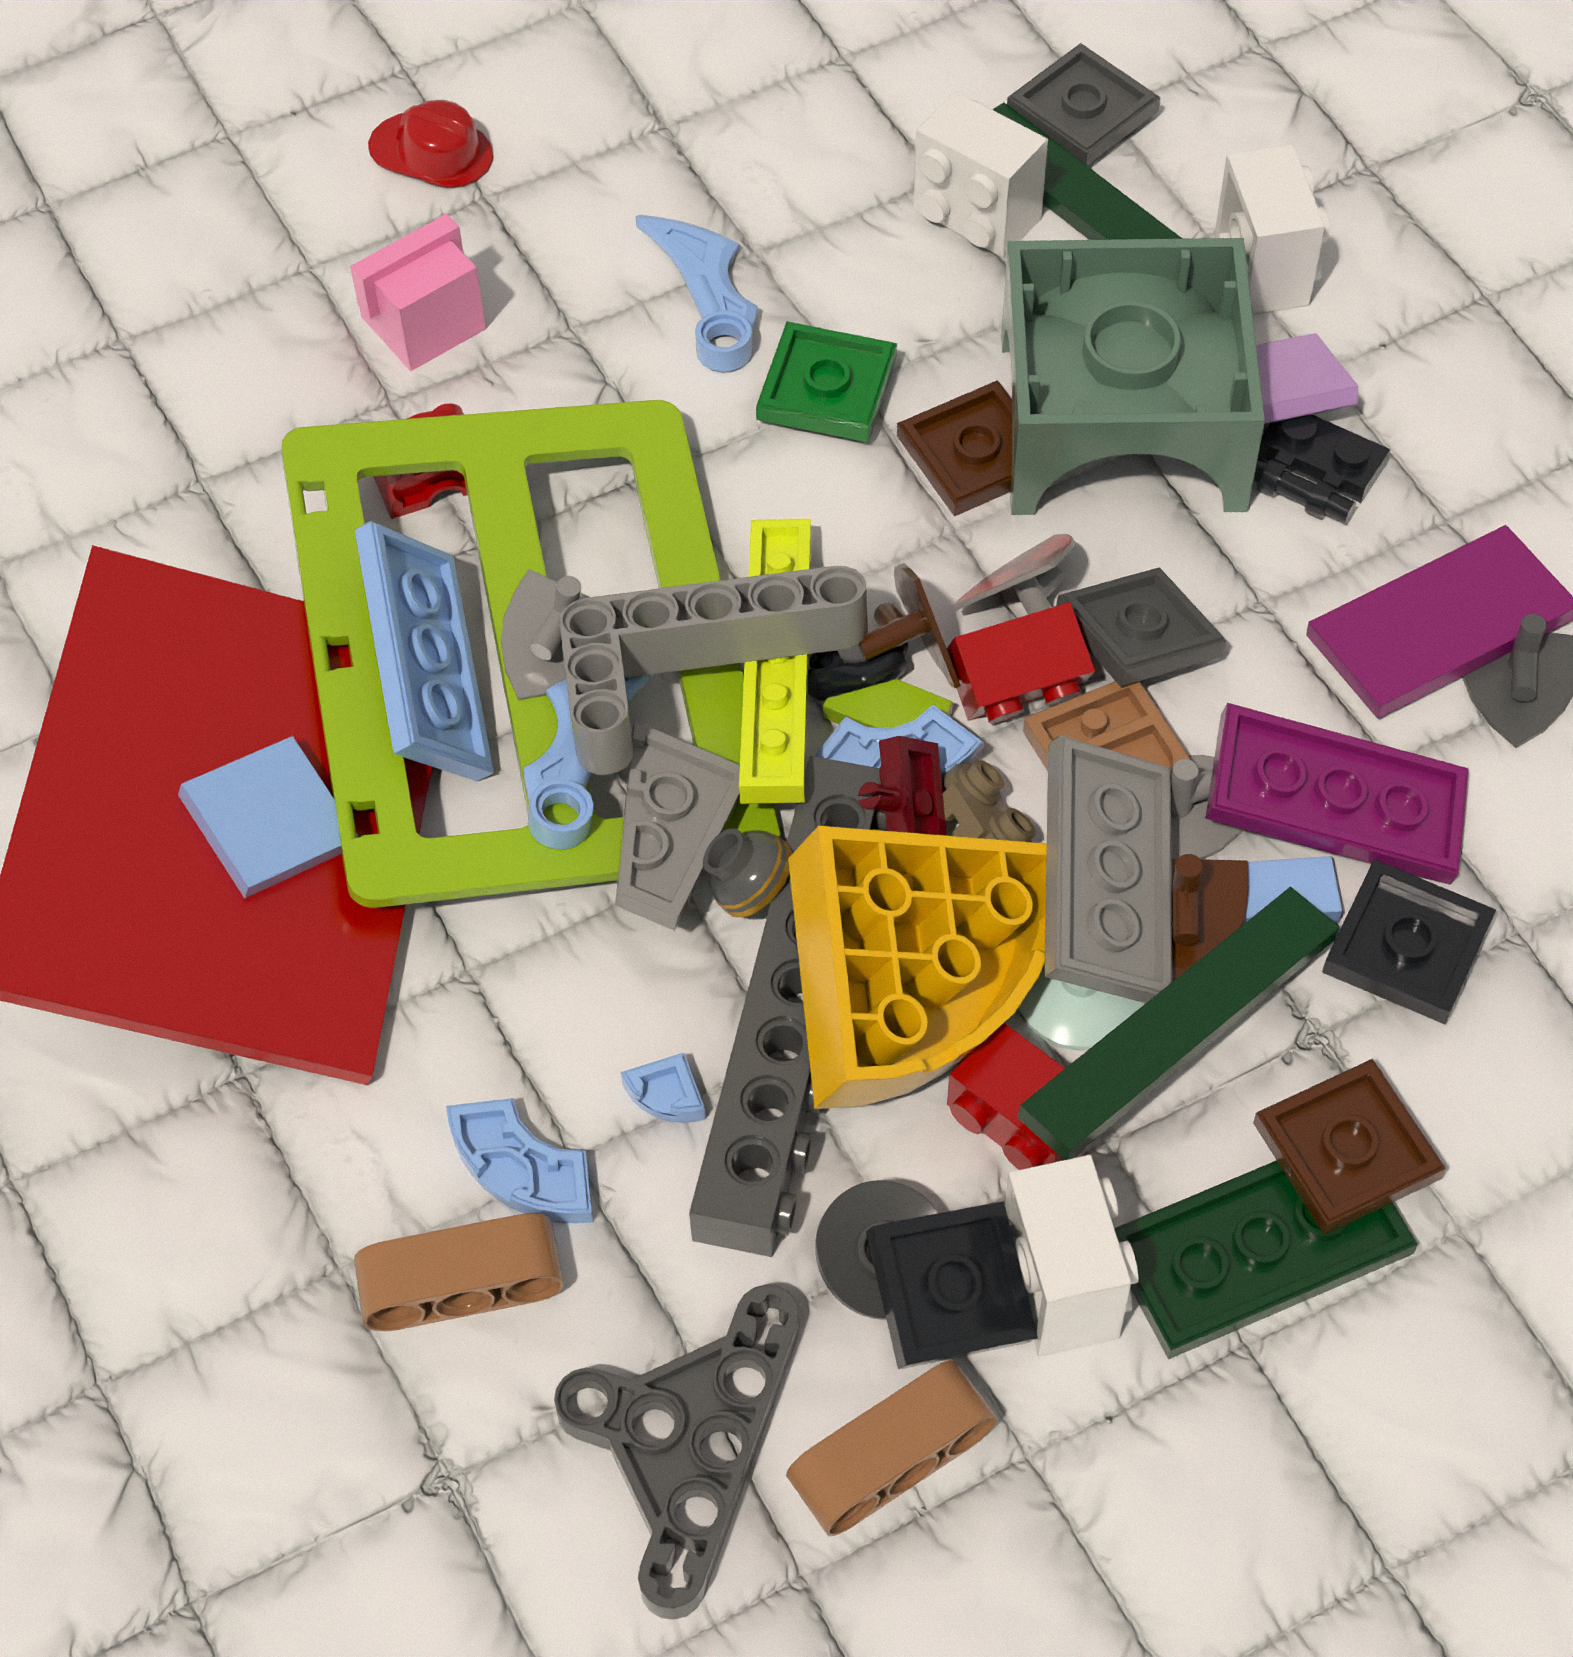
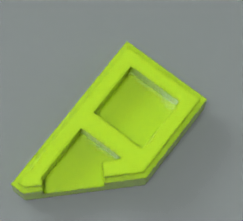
M895 679L827 698L823 704V718L840 724L847 717L866 727L894 728L914 721L932 705L950 717L952 715L953 701Z

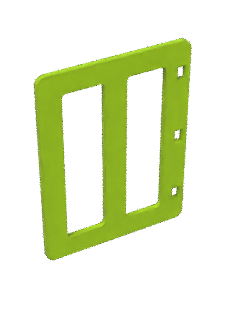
M645 400L299 427L288 432L282 440V462L333 798L335 801L345 877L351 898L362 906L378 908L616 881L618 879L624 817L604 819L597 816L594 809L590 833L584 842L574 848L563 850L548 848L538 843L530 834L528 825L518 829L424 838L416 832L404 758L393 753L355 530L365 524L358 481L364 477L456 470L464 476L528 814L529 800L523 770L524 767L541 757L551 746L557 733L558 722L556 712L547 696L518 701L505 672L501 648L504 614L523 577L529 569L547 577L525 467L532 463L624 457L628 459L633 471L658 588L720 581L684 422L679 409L672 403L664 400ZM303 490H324L327 510L306 514ZM327 645H348L352 667L337 668L331 671ZM740 663L677 671L693 745L740 765L744 684ZM587 782L585 789L590 793L589 785ZM739 800L725 830L735 828L742 833L761 830L771 832L780 838L773 803L740 804ZM553 804L543 811V815L548 821L559 825L570 824L578 817L577 812L566 804ZM352 809H375L378 834L363 835L357 838Z

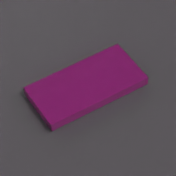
M1504 525L1309 621L1306 636L1375 717L1379 719L1510 653L1522 618L1525 615L1538 614L1545 619L1547 626L1544 635L1573 621V596L1507 525Z
M1227 703L1220 717L1205 819L1371 864L1375 859L1409 874L1451 885L1459 875L1469 768Z

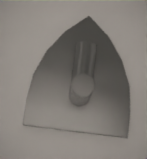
M1527 614L1522 618L1510 653L1462 676L1471 701L1488 724L1515 748L1545 732L1564 713L1573 697V635L1550 632L1544 635L1547 624L1545 619L1538 614Z

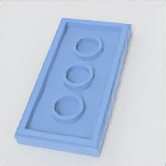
M370 521L355 530L393 753L474 781H479L493 774V764L454 556Z

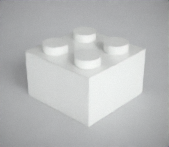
M954 91L916 129L913 210L922 214L927 220L939 223L963 236L975 246L983 247L1004 259L1007 255L1008 241H1021L1041 220L1048 139Z
M1294 144L1229 153L1226 157L1214 234L1216 238H1244L1252 314L1309 306L1314 281H1319L1321 278L1320 251L1322 242H1327L1329 239V218L1326 209L1318 207L1313 196L1314 185L1311 170L1308 166L1301 165Z
M1091 1155L1009 1172L1005 1208L1038 1337L1034 1340L1038 1357L1119 1339L1125 1312L1132 1310L1130 1288L1131 1284L1138 1283V1269L1130 1243L1128 1241L1118 1242L1112 1220L1118 1218V1207L1111 1181L1108 1177L1098 1179Z

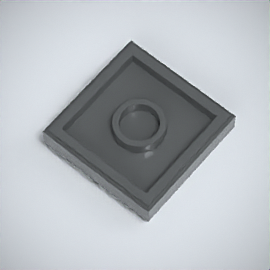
M1080 43L1008 96L1007 105L1088 166L1159 111L1161 97Z
M1160 567L1058 595L1056 606L1071 602L1087 649L1120 687L1223 657L1227 640Z

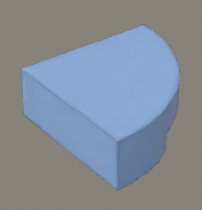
M684 1052L621 1072L622 1084L629 1097L636 1105L650 1115L662 1120L679 1123L696 1122L706 1119L705 1108Z

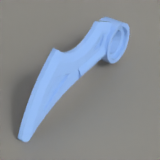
M636 216L637 228L657 243L678 268L702 319L698 322L695 329L696 352L699 361L705 367L720 372L734 371L743 367L750 361L753 353L752 332L758 309L757 305L748 301L736 291L728 276L730 262L739 250V244L723 235L690 223L655 216ZM719 335H729L738 339L735 345L724 348L716 347L709 341Z
M656 674L625 678L627 701L629 702ZM566 679L547 688L545 692L553 705L558 722L554 741L541 757L524 767L523 770L529 800L527 824L530 834L538 843L548 848L559 850L574 848L584 842L590 833L594 806L590 793L585 789L591 773L580 766L576 755ZM553 804H566L577 812L578 817L570 824L559 825L548 821L543 815V811Z

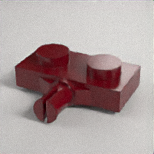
M904 736L880 740L881 766L879 776L881 784L866 782L860 787L858 796L868 797L858 800L861 807L866 810L884 811L886 815V831L947 836L938 743Z

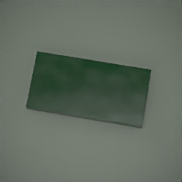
M1277 1160L1114 1228L1118 1242L1128 1241L1132 1247L1138 1269V1283L1131 1284L1130 1289L1168 1360L1411 1256L1418 1245L1393 1203L1324 1235Z

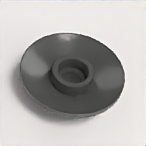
M887 1180L860 1183L839 1195L824 1212L817 1229L815 1254L819 1272L834 1297L857 1314L872 1319L886 1320L874 1265L869 1261L866 1254L869 1244L866 1231L876 1225L939 1214L937 1209L926 1197L913 1188Z

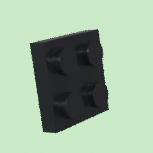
M1374 859L1325 960L1322 973L1446 1025L1492 923L1496 909Z
M1004 1201L876 1225L866 1231L898 1370L1025 1344L1038 1338Z

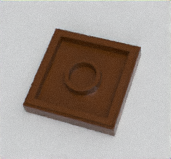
M998 380L897 423L898 439L954 517L1010 493L1012 472V398Z
M1373 1059L1256 1112L1254 1117V1126L1324 1235L1441 1180L1446 1170Z

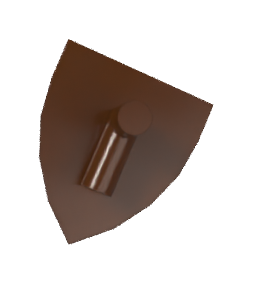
M905 563L894 567L896 591L908 615L903 616L891 603L879 605L874 612V619L880 628L868 632L864 640L857 644L862 656L867 661L920 637L944 676L954 688L960 687L961 685L920 578Z
M1184 854L1178 859H1171L1172 982L1243 925L1249 890L1248 860L1200 859L1193 854Z

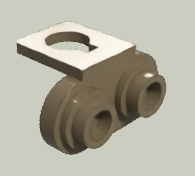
M977 760L974 764H955L944 775L943 781L946 788L943 792L945 820L952 821L956 818L960 824L953 831V836L1032 842L1031 839L1036 835L1033 824L1022 812L1006 806L1000 793L1005 786L1004 780L992 765L983 760Z

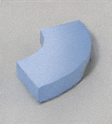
M932 705L914 721L894 728L866 727L845 717L815 754V757L880 768L879 741L895 736H904L938 743L941 780H943L944 775L955 764L969 763L982 750L984 744L979 738Z
M513 1098L446 1106L450 1130L462 1162L475 1180L494 1198L523 1214H543L548 1216L553 1222H593L586 1151L558 1149L536 1139L520 1121Z

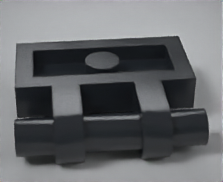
M1313 414L1272 422L1261 438L1259 458L1257 459L1253 482L1258 483L1257 490L1272 497L1280 493L1306 505L1305 512L1320 519L1328 515L1343 523H1347L1355 509V501L1362 503L1386 466L1390 449Z

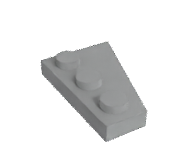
M635 721L632 733L634 753L633 759L629 763L615 905L675 931L705 871L703 866L705 851L712 840L725 830L740 800V765Z

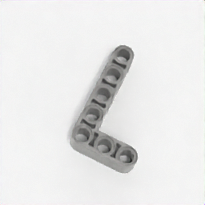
M829 566L589 597L576 600L567 605L560 615L559 622L576 755L580 766L596 775H609L621 771L633 759L634 746L625 678L843 650L854 647L862 642L868 632L867 590L863 575L856 569L847 566Z

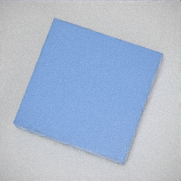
M293 736L186 781L180 786L179 798L244 898L342 854L334 798Z

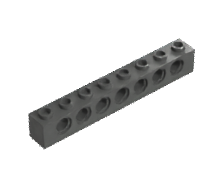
M809 756L805 775V803H797L787 839L792 854L818 826L886 831L885 812L866 810L861 807L858 801L868 798L858 796L860 787L864 783L875 782L881 784L880 768ZM790 873L784 886L770 904L689 1211L692 1241L768 1257L773 1255L778 1233L790 1234L796 1210L797 1195L788 1193L793 1172L804 1174L808 1163L812 1134L803 1132L807 1113L819 1114L820 1109H814L803 1002L793 1003L784 999L791 994H802ZM780 1050H788L798 1055L789 1061H777L769 1057L772 1053ZM767 1108L776 1109L783 1113L780 1118L772 1121H763L753 1116L756 1112ZM749 1168H759L769 1173L766 1178L757 1182L744 1181L738 1177L739 1173Z

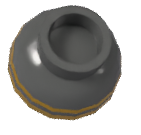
M731 828L717 835L707 847L703 858L704 869L710 874L709 884L716 903L732 917H747L763 909L776 897L790 873L788 858L792 855L789 843L771 832L761 830L742 833L738 829Z

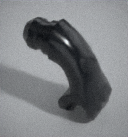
M908 642L867 661L865 659L844 660L840 657L838 650L813 653L810 656L811 669L808 670V694L820 701H824L827 698L897 679L908 668L906 654L909 648Z

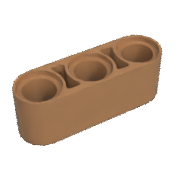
M537 1213L518 1214L382 1241L368 1245L354 1255L363 1325L367 1329L374 1331L401 1330L534 1303L556 1295L562 1290L564 1285L552 1220L546 1215Z
M948 1360L928 1370L812 1446L792 1463L787 1470L786 1477L828 1536H836L852 1528L972 1448L995 1427L998 1418L956 1361Z

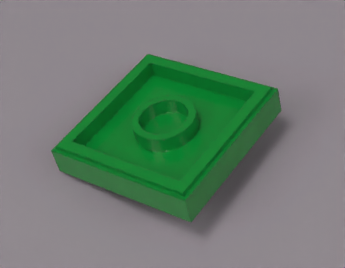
M786 321L756 405V420L868 443L897 358V343Z

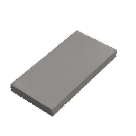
M1061 735L1048 745L1045 977L1147 1003L1172 982L1170 767Z

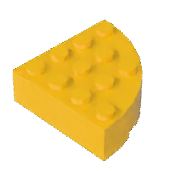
M818 826L788 858L814 1109L865 1106L907 1094L950 1070L1015 1013L1038 979L1045 962L1046 843Z

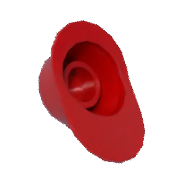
M430 100L416 106H411L404 113L384 120L372 131L368 140L369 155L377 165L389 171L418 178L427 183L442 187H463L478 181L488 172L493 160L491 143L484 133L476 129L475 122L468 111L457 103L447 100Z

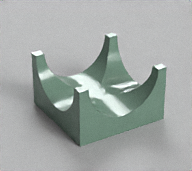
M1244 238L1008 241L1001 342L1002 353H1010L1011 515H1035L1039 499L1046 489L1059 477L1072 469L1101 458L1124 454L1162 455L1192 464L1203 470L1216 482L1222 493L1224 512H1247L1265 418Z

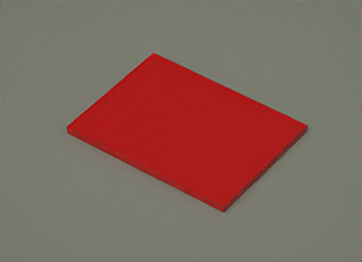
M92 545L0 874V1001L369 1085L373 1076L406 904L369 908L355 902L347 889L342 854L244 898L178 796L182 783L293 736L333 797L304 601ZM327 645L331 671L337 668L352 667L348 645ZM403 757L415 829L420 834L432 766ZM352 809L355 829L359 838L363 835L378 834L375 809Z

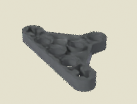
M765 1284L754 1287L745 1293L737 1305L726 1336L630 1380L599 1369L581 1368L563 1377L556 1388L554 1402L559 1424L568 1435L575 1439L611 1451L649 1530L651 1537L640 1564L638 1582L643 1603L650 1612L660 1618L675 1620L686 1617L698 1608L704 1598L797 1341L800 1326L797 1302L789 1291L779 1286ZM768 1308H774L779 1310V1322L783 1325L773 1324L770 1327L764 1343V1354L753 1348L757 1339V1320L753 1316L763 1317ZM743 1367L758 1371L765 1380V1386L761 1393L747 1400L731 1396L724 1386L729 1374ZM592 1388L605 1395L608 1399L607 1407L596 1419L588 1421L578 1420L567 1410L568 1401L577 1391ZM650 1410H662L674 1420V1429L663 1441L655 1443L645 1442L633 1430L634 1423L641 1414ZM719 1431L735 1435L742 1445L738 1457L732 1462L723 1465L707 1461L700 1451L705 1438ZM692 1497H704L710 1500L718 1511L714 1523L707 1529L698 1532L685 1529L676 1520V1513L681 1503ZM666 1539H671L675 1544L688 1550L683 1563L684 1582L690 1585L688 1589L676 1587L671 1598L661 1596L659 1581L654 1578L656 1574L668 1576L677 1556L675 1544H664ZM693 1551H698V1552H700V1551H705V1552H704L703 1556L700 1557V1556H698V1555H697L695 1552H693Z

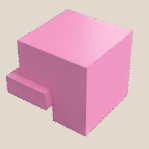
M447 213L350 266L361 317L410 371L415 370L486 329L477 267L463 253L460 227Z

